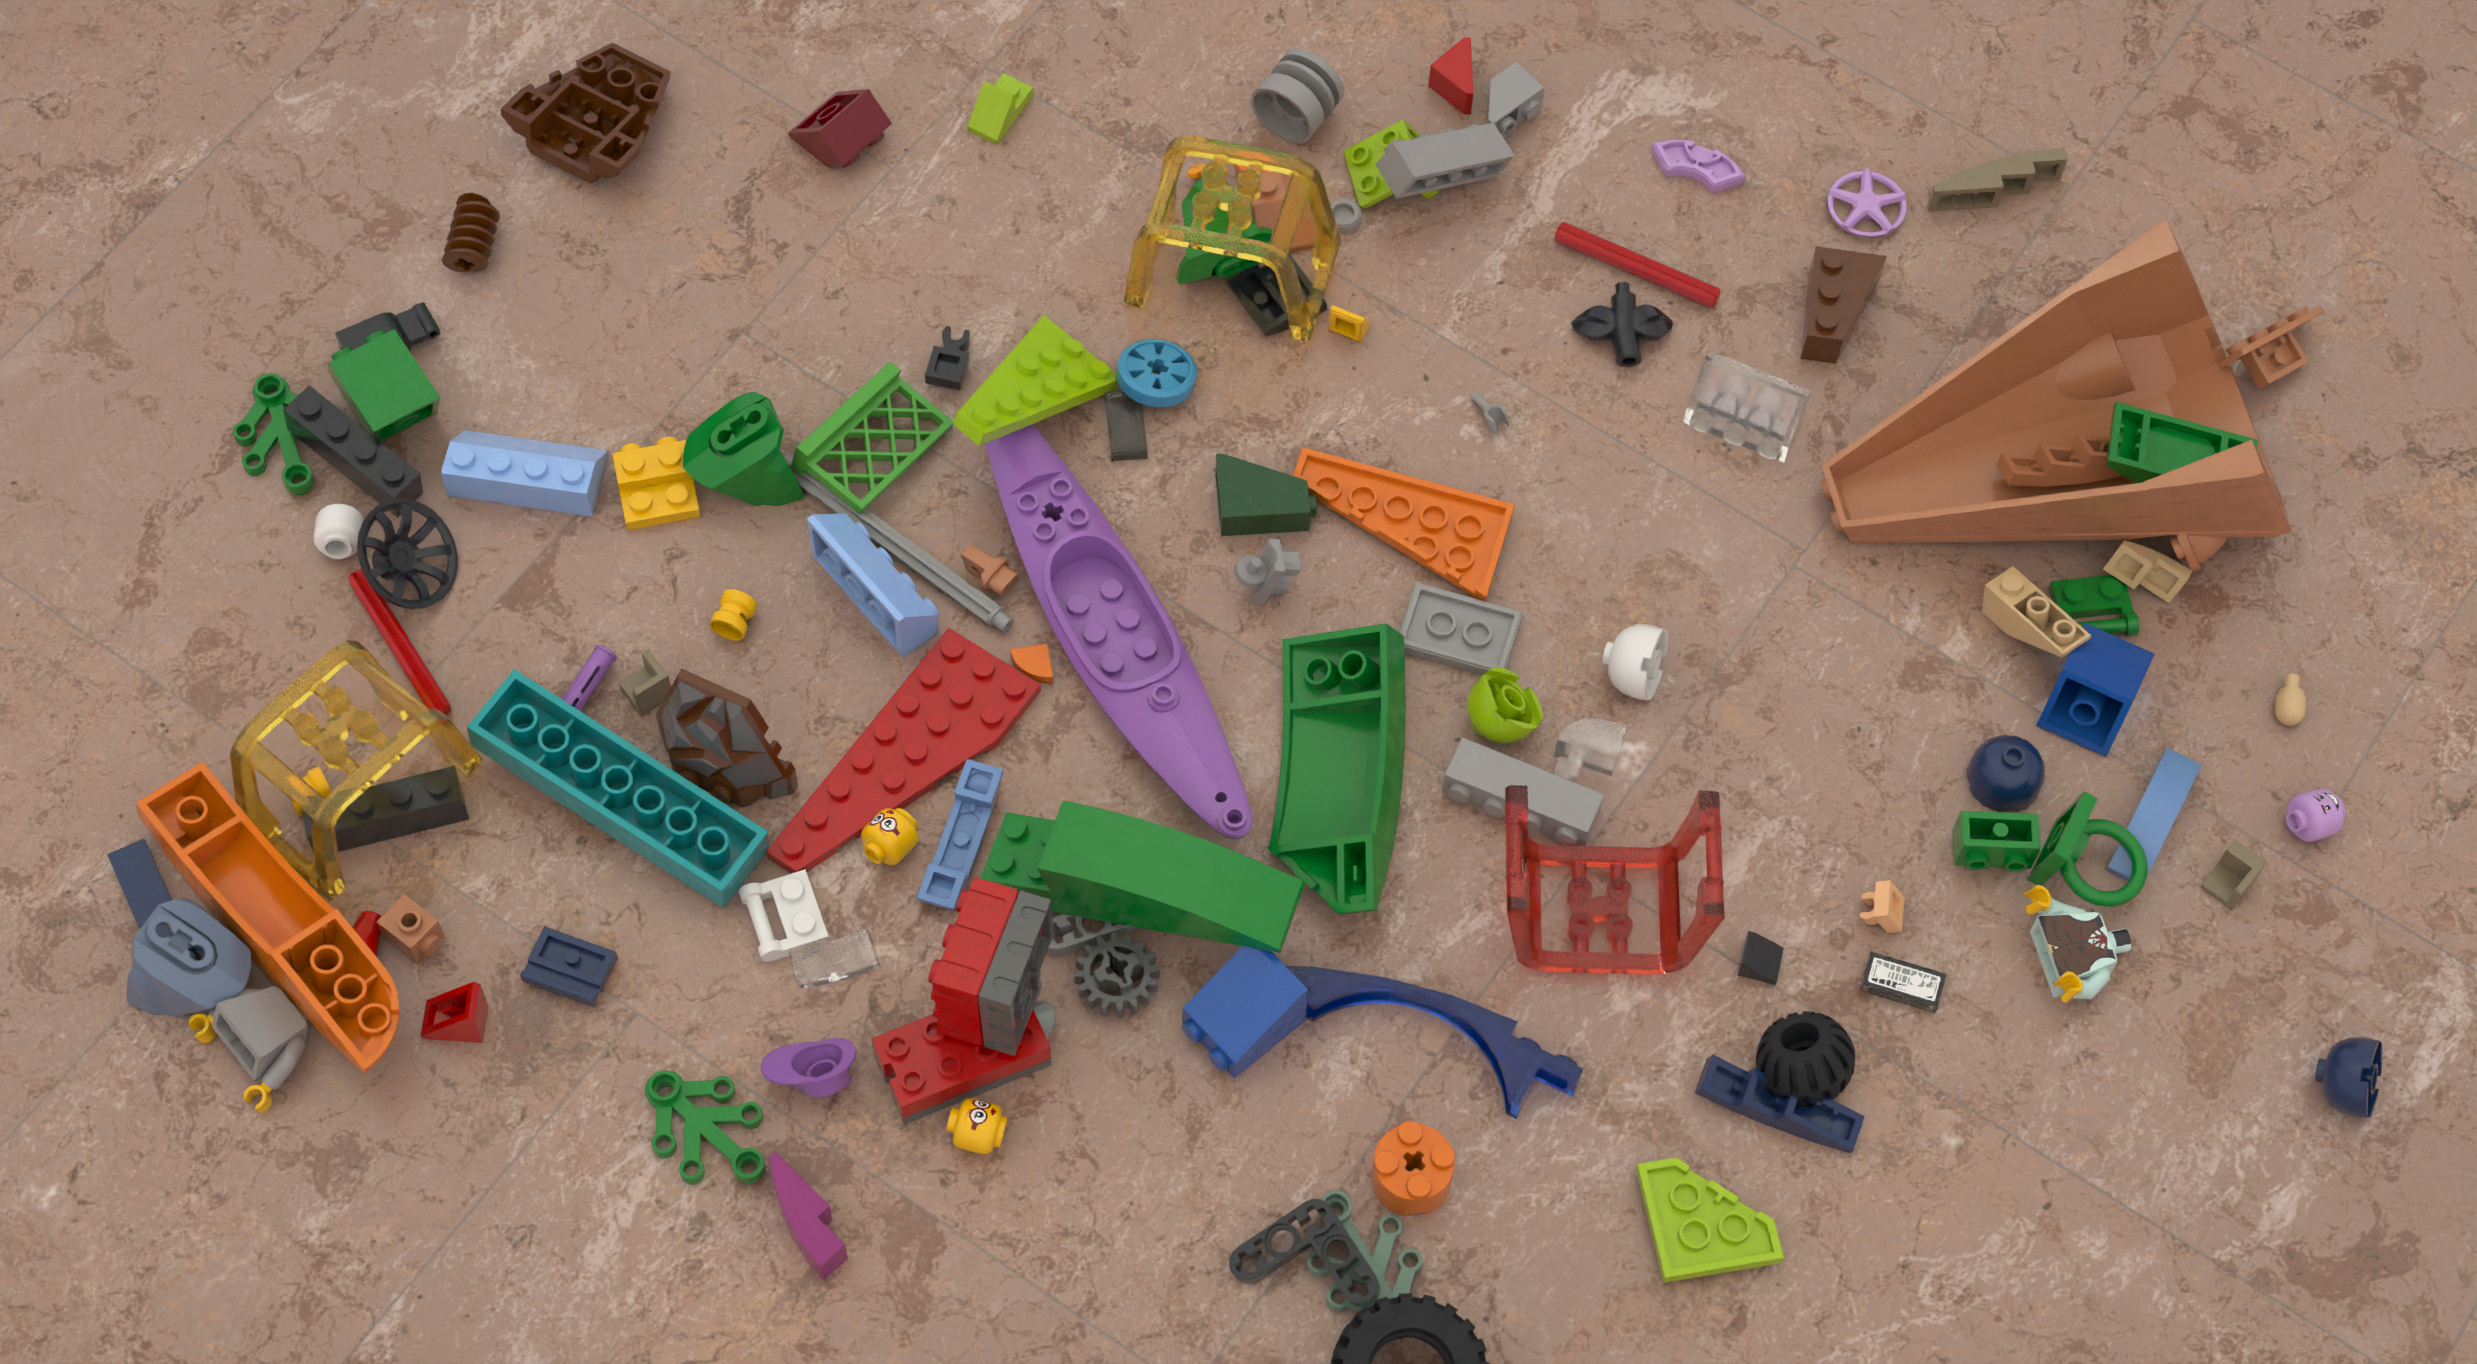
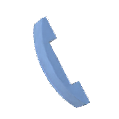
M2166 748L2127 827V830L2136 837L2145 852L2148 865L2147 876L2202 765L2169 748ZM2119 843L2106 870L2129 881L2132 873L2131 860L2125 848Z
M966 759L954 792V804L933 862L928 864L917 895V901L951 911L956 909L962 890L966 888L983 844L1001 785L1003 769Z

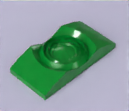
M2116 401L2112 411L2106 465L2120 475L2136 483H2142L2250 440L2253 441L2257 450L2258 440Z

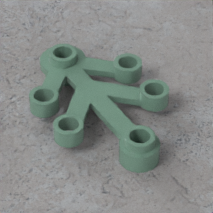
M1338 1190L1326 1193L1321 1200L1325 1201L1330 1207L1336 1206L1342 1210L1343 1213L1338 1216V1219L1378 1278L1380 1293L1376 1300L1388 1297V1299L1397 1298L1399 1294L1409 1293L1414 1275L1418 1274L1422 1267L1423 1259L1419 1251L1408 1248L1399 1254L1397 1266L1400 1272L1393 1292L1384 1279L1394 1242L1402 1234L1403 1223L1401 1219L1394 1214L1384 1215L1380 1219L1378 1224L1379 1238L1372 1258L1350 1219L1352 1213L1350 1197ZM1326 1211L1320 1213L1321 1219L1327 1214ZM1393 1223L1397 1226L1398 1230L1394 1233H1387L1383 1229V1225ZM1345 1243L1348 1251L1350 1252L1349 1246ZM1316 1251L1311 1252L1307 1259V1270L1310 1275L1316 1278L1325 1277L1327 1274L1331 1275L1326 1267L1316 1269L1312 1265V1261L1320 1257ZM1327 1253L1328 1259H1329L1331 1262H1333V1263H1343V1262H1345V1261H1343V1260L1330 1257V1255ZM1412 1257L1417 1261V1265L1413 1268L1406 1267L1403 1264V1259ZM1357 1261L1350 1270L1338 1274L1340 1278H1343L1347 1273L1353 1282L1366 1286L1371 1282L1370 1278L1363 1281L1355 1271L1354 1267L1361 1266L1360 1261ZM1338 1285L1330 1287L1326 1297L1328 1308L1334 1312H1343L1347 1309L1359 1312L1364 1307L1369 1308L1375 1303L1374 1301L1367 1306H1357L1346 1298L1344 1303L1337 1304L1332 1301L1331 1296L1335 1293L1343 1294Z

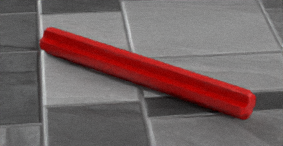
M1562 222L1557 228L1555 240L1559 243L1708 307H1714L1719 299L1721 290L1716 286L1566 222Z
M362 569L351 573L348 580L352 589L434 719H440L451 712L450 703L385 599L378 595L371 587Z

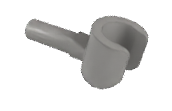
M1477 391L1471 393L1470 398L1484 412V417L1491 433H1498L1496 427L1498 423L1504 422L1510 426L1504 406H1492Z

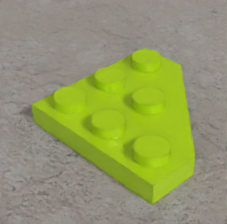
M1677 1157L1637 1164L1636 1173L1663 1283L1782 1263L1784 1256L1774 1219L1761 1211L1757 1213L1738 1200V1196L1713 1180L1709 1182L1690 1170L1688 1164Z

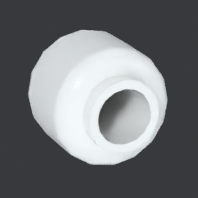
M337 503L322 508L315 519L313 541L316 548L324 555L333 559H344L358 552V533L364 521L361 513L354 507L346 504Z

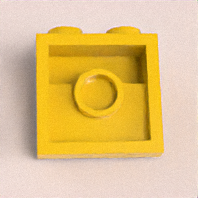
M664 437L658 440L654 446L642 448L639 444L631 443L622 446L620 452L612 453L627 531L700 517L694 480L683 468V453L686 440L678 441L675 437Z

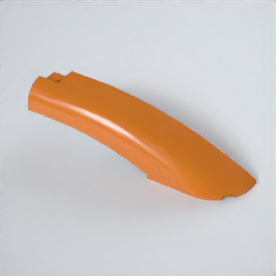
M203 761L136 802L139 818L161 844L162 852L218 921L251 950V959L353 1064L363 1073L371 1069L387 1052L396 1034L399 1021L398 994L386 968L339 910L334 909L275 849Z

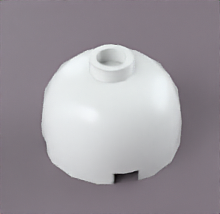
M1636 624L1620 632L1614 643L1608 642L1606 644L1603 664L1609 665L1608 676L1613 686L1621 693L1639 700L1647 701L1652 699L1663 670L1659 669L1661 657L1666 658L1668 631L1654 625Z

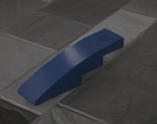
M1711 1055L1706 1059L1695 1090L1696 1094L1772 1128L1847 1153L1853 1152L1865 1116L1830 1100L1826 1096H1823L1824 1102H1817L1814 1105L1812 1104L1811 1097H1807L1808 1107H1796L1798 1098L1791 1095L1789 1097L1786 1096L1783 1100L1775 1097L1774 1093L1771 1094L1765 1086L1767 1081L1762 1071L1753 1068L1747 1072L1715 1055Z

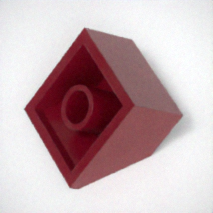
M869 89L839 91L788 132V135L826 167L842 166V168H845L858 160L860 157L858 152L865 146L869 147L879 142L884 137L883 131L892 123Z

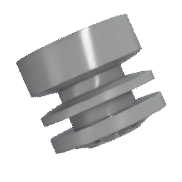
M1291 49L1287 51L1272 69L1271 74L1263 80L1251 95V106L1257 118L1274 135L1288 142L1296 144L1306 143L1322 125L1324 118L1344 97V87L1335 70L1321 57L1307 50Z

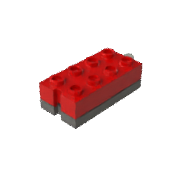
M1036 1001L1015 1056L986 1048L984 1044L979 1046L940 1034L938 1029L939 1023L937 1018L933 1017V1014L871 1038L875 1060L885 1083L890 1082L892 1099L905 1125L962 1102L968 1097L972 1098L1051 1066V1047L1048 1039L1055 1028V1012L1051 1003Z

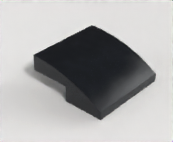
M1286 252L1262 268L1259 265H1255L1227 281L1229 288L1265 336L1293 328L1328 309L1326 301L1289 252Z

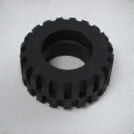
M1412 1293L1399 1294L1397 1298L1388 1299V1297L1376 1300L1374 1305L1369 1308L1364 1307L1359 1311L1341 1333L1332 1353L1330 1364H1372L1374 1356L1384 1345L1399 1338H1415L1428 1343L1441 1355L1445 1364H1490V1362H1486L1484 1353L1487 1349L1483 1339H1478L1473 1332L1476 1327L1468 1318L1463 1320L1457 1315V1308L1449 1303L1444 1306L1435 1302L1436 1297L1424 1294L1422 1298L1412 1297Z

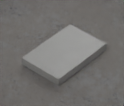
M1416 582L1399 633L1404 636L1405 654L1483 675L1492 667L1507 669L1523 612Z

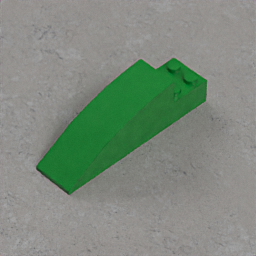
M1064 800L1056 820L1006 812L980 879L1017 889L1018 893L1021 890L1051 899L1052 912L1278 953L1282 951L1305 885L1304 881L1219 844L1136 817Z

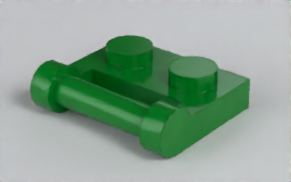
M2104 575L2051 581L2048 587L2051 600L2072 619L2118 614L2119 618L2077 622L2081 627H2083L2084 623H2087L2109 634L2123 632L2125 636L2139 633V619L2133 611L2127 585L2114 576Z

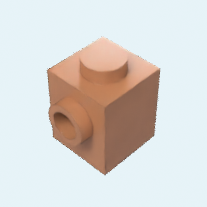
M405 894L377 921L383 938L417 965L425 957L432 956L439 949L442 939L445 937L439 920Z

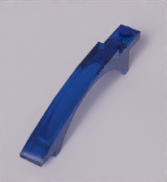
M1286 966L1308 989L1306 1019L1312 1022L1344 1008L1382 1003L1420 1009L1456 1027L1478 1047L1489 1062L1501 1088L1506 1115L1517 1119L1536 1080L1572 1097L1579 1085L1583 1068L1577 1066L1573 1059L1565 1055L1557 1054L1555 1056L1541 1049V1046L1532 1039L1526 1037L1519 1039L1515 1037L1518 1021L1450 994L1386 977L1318 967Z

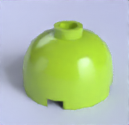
M1492 667L1473 684L1466 702L1468 717L1473 730L1479 736L1498 744L1517 743L1531 734L1543 719L1542 707L1536 694L1530 687L1524 691L1516 683L1520 677L1514 672L1502 667Z

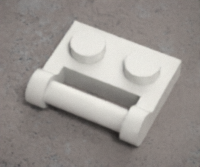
M805 869L763 883H749L739 889L738 893L741 902L748 907L760 943L758 952L762 961H774L830 943ZM773 898L786 939L775 940L762 902L763 900Z

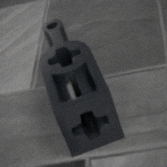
M422 302L397 315L391 312L378 314L340 330L335 334L340 350L349 346L354 350L366 344L364 339L379 330H384L387 333L395 329L408 350H410L414 344L426 339L436 338L440 335V330L427 306Z

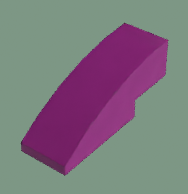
M775 1151L769 1156L773 1183L783 1218L793 1240L807 1262L825 1280L848 1259L846 1246L827 1227L833 1220L830 1206Z

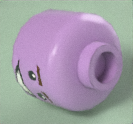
M2316 788L2297 794L2290 799L2287 805L2286 823L2297 838L2305 842H2315L2331 837L2341 830L2346 814L2345 806L2342 800L2332 791L2326 788Z

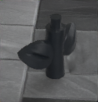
M1619 282L1615 285L1616 294L1611 297V308L1602 305L1591 307L1577 316L1571 322L1574 331L1587 339L1595 341L1612 339L1616 363L1622 367H1632L1640 364L1642 361L1638 338L1643 340L1661 339L1671 330L1673 322L1666 314L1652 305L1643 304L1636 307V295L1630 292L1629 283Z

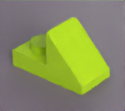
M1004 73L995 85L984 82L967 125L968 131L998 145L1033 97V87Z

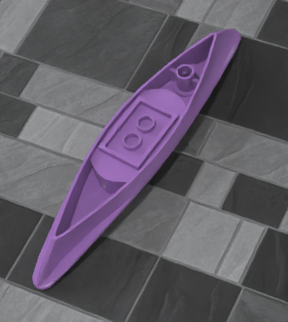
M1034 424L985 443L1000 498L1030 581L1057 639L1077 674L1123 736L1197 816L1225 838H1243L1250 833L1253 826L1252 813L1246 791L1220 723L1198 672L1172 620L1129 550Z

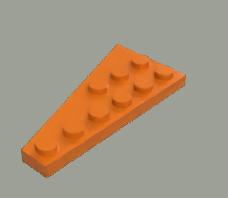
M1302 447L1293 476L1307 480L1309 495L1315 494L1317 501L1476 599L1486 601L1513 516L1515 504Z

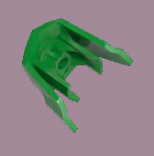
M1209 168L1194 184L1181 203L1186 256L1182 259L1176 276L1178 284L1181 285L1193 284L1215 277L1226 278L1263 263L1276 254L1271 228L1257 227L1249 211L1231 186L1215 168Z
M754 391L742 394L708 417L688 435L683 453V468L693 479L708 489L740 499L754 506H781L804 498L795 474L780 451L784 429L768 397Z

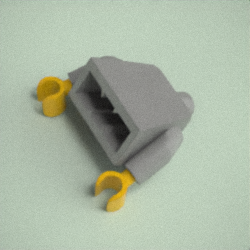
M272 986L265 989L244 988L234 998L221 1001L216 1004L215 1008L209 1009L207 1016L204 1014L193 1015L189 1019V1027L193 1031H198L204 1026L195 1035V1038L200 1043H209L218 1034L252 1079L256 1081L261 1078L263 1082L260 1086L252 1085L245 1090L244 1101L249 1104L256 1095L262 1094V1100L256 1105L255 1111L263 1113L272 1105L271 1090H278L294 1070L306 1048L305 1039L308 1031L307 1021L309 1020L290 1002L279 987Z

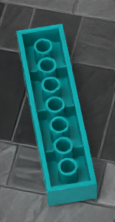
M515 669L467 726L472 747L723 909L769 848L768 831Z

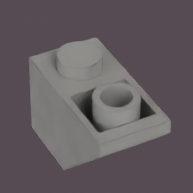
M1517 62L1490 79L1486 124L1494 122L1503 138L1509 136L1516 126L1525 119L1530 120L1534 118L1542 109L1544 87Z

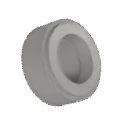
M1341 198L1332 201L1327 206L1325 222L1332 232L1346 235L1358 229L1361 221V209L1357 203L1350 199Z

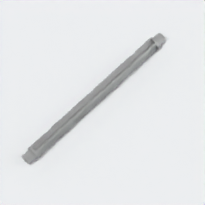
M790 455L784 456L789 466H791L793 458ZM790 467L801 488L815 498H818L835 513H846L854 523L860 522L866 528L872 540L991 627L996 626L1004 633L1011 628L1014 619L1004 612L1003 607L978 589L973 588L967 581L907 537L899 534L896 529L870 510L866 509L861 514H858L807 471L801 476Z

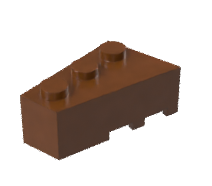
M1815 247L1809 269L1801 359L1837 363L1861 313H1863L1874 288H1876L1880 280L1887 256Z

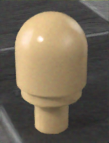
M2287 674L2284 677V687L2280 688L2276 695L2275 715L2280 723L2287 726H2295L2302 722L2306 715L2307 697L2305 691L2300 688V676L2297 674Z

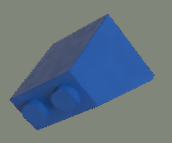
M2084 623L2083 628L2091 635V639L2070 652L2036 725L2107 757L2155 654Z
M1242 946L1183 1007L1182 1029L1192 1042L1196 1044L1200 1042L1209 1051L1208 1056L1217 1069L1222 1072L1226 1069L1235 1079L1305 1021L1308 989L1272 951Z

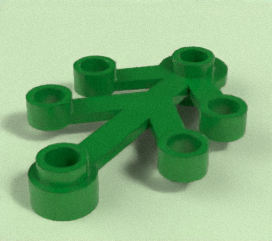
M274 373L264 374L256 380L252 390L255 403L243 421L237 423L233 428V435L237 444L247 447L256 442L258 435L255 428L268 410L272 420L253 449L243 456L242 464L245 472L250 476L263 474L267 468L265 458L277 440H279L286 467L282 471L284 485L290 493L304 495L313 487L314 476L309 465L300 460L293 434L287 429L283 412L284 406H288L298 394L290 392L287 381ZM276 391L274 394L267 395L269 392ZM244 431L251 432L248 436H240V434ZM252 461H260L256 466H249ZM300 479H303V480H304V481L301 482V483L294 484L297 480H300Z
M663 1070L656 1072L648 1079L645 1085V1095L648 1102L656 1108V1134L652 1138L651 1145L657 1157L662 1159L670 1158L677 1150L675 1137L671 1134L673 1109L685 1120L684 1160L679 1167L681 1178L685 1183L690 1185L698 1184L705 1176V1169L700 1160L701 1135L732 1163L734 1175L740 1182L752 1184L763 1177L766 1170L763 1155L754 1148L741 1149L715 1125L721 1123H740L746 1129H755L763 1121L761 1107L755 1102H746L741 1106L696 1107L687 1099L712 1096L713 1100L717 1103H728L735 1096L734 1084L730 1078L719 1076L714 1080L683 1081L677 1073ZM721 1085H726L730 1088L723 1095L717 1094L715 1091ZM664 1087L673 1089L672 1093L668 1096L659 1095V1091ZM748 1111L758 1113L757 1117L753 1120L743 1118L744 1114ZM662 1140H669L671 1142L670 1147L665 1150L657 1148V1145ZM747 1164H754L757 1167L756 1171L752 1174H745L742 1169ZM690 1166H697L699 1168L698 1173L693 1176L685 1174V1171Z

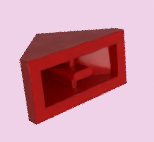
M1471 37L1462 38L1430 65L1428 83L1432 90L1460 112L1471 115L1474 95Z
M471 982L426 1000L420 1037L430 1040L483 1043L489 1006L481 985Z

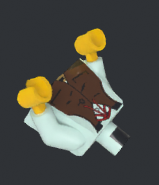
M2037 885L2024 892V897L2030 898L2033 902L2026 906L2027 913L2029 915L2037 912L2041 914L2037 916L2030 934L2053 998L2061 996V1000L2064 1003L2072 998L2092 999L2110 981V975L2117 964L2116 954L2131 950V938L2128 931L2123 928L2107 932L2102 916L2099 913L2086 912L2084 909L2059 902L2051 898L2049 891L2042 885Z

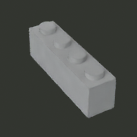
M1494 122L1483 125L1475 123L1464 129L1453 130L1450 128L1439 134H1422L1415 139L1405 141L1403 139L1394 140L1385 147V153L1376 163V166L1398 199L1495 178L1515 155Z
M1463 737L1445 772L1442 792L1447 793L1450 798L1457 802H1469L1483 808L1491 816L1498 818L1506 817L1518 822L1521 827L1528 831H1540L1554 837L1565 846H1577L1584 849L1600 814L1604 794Z

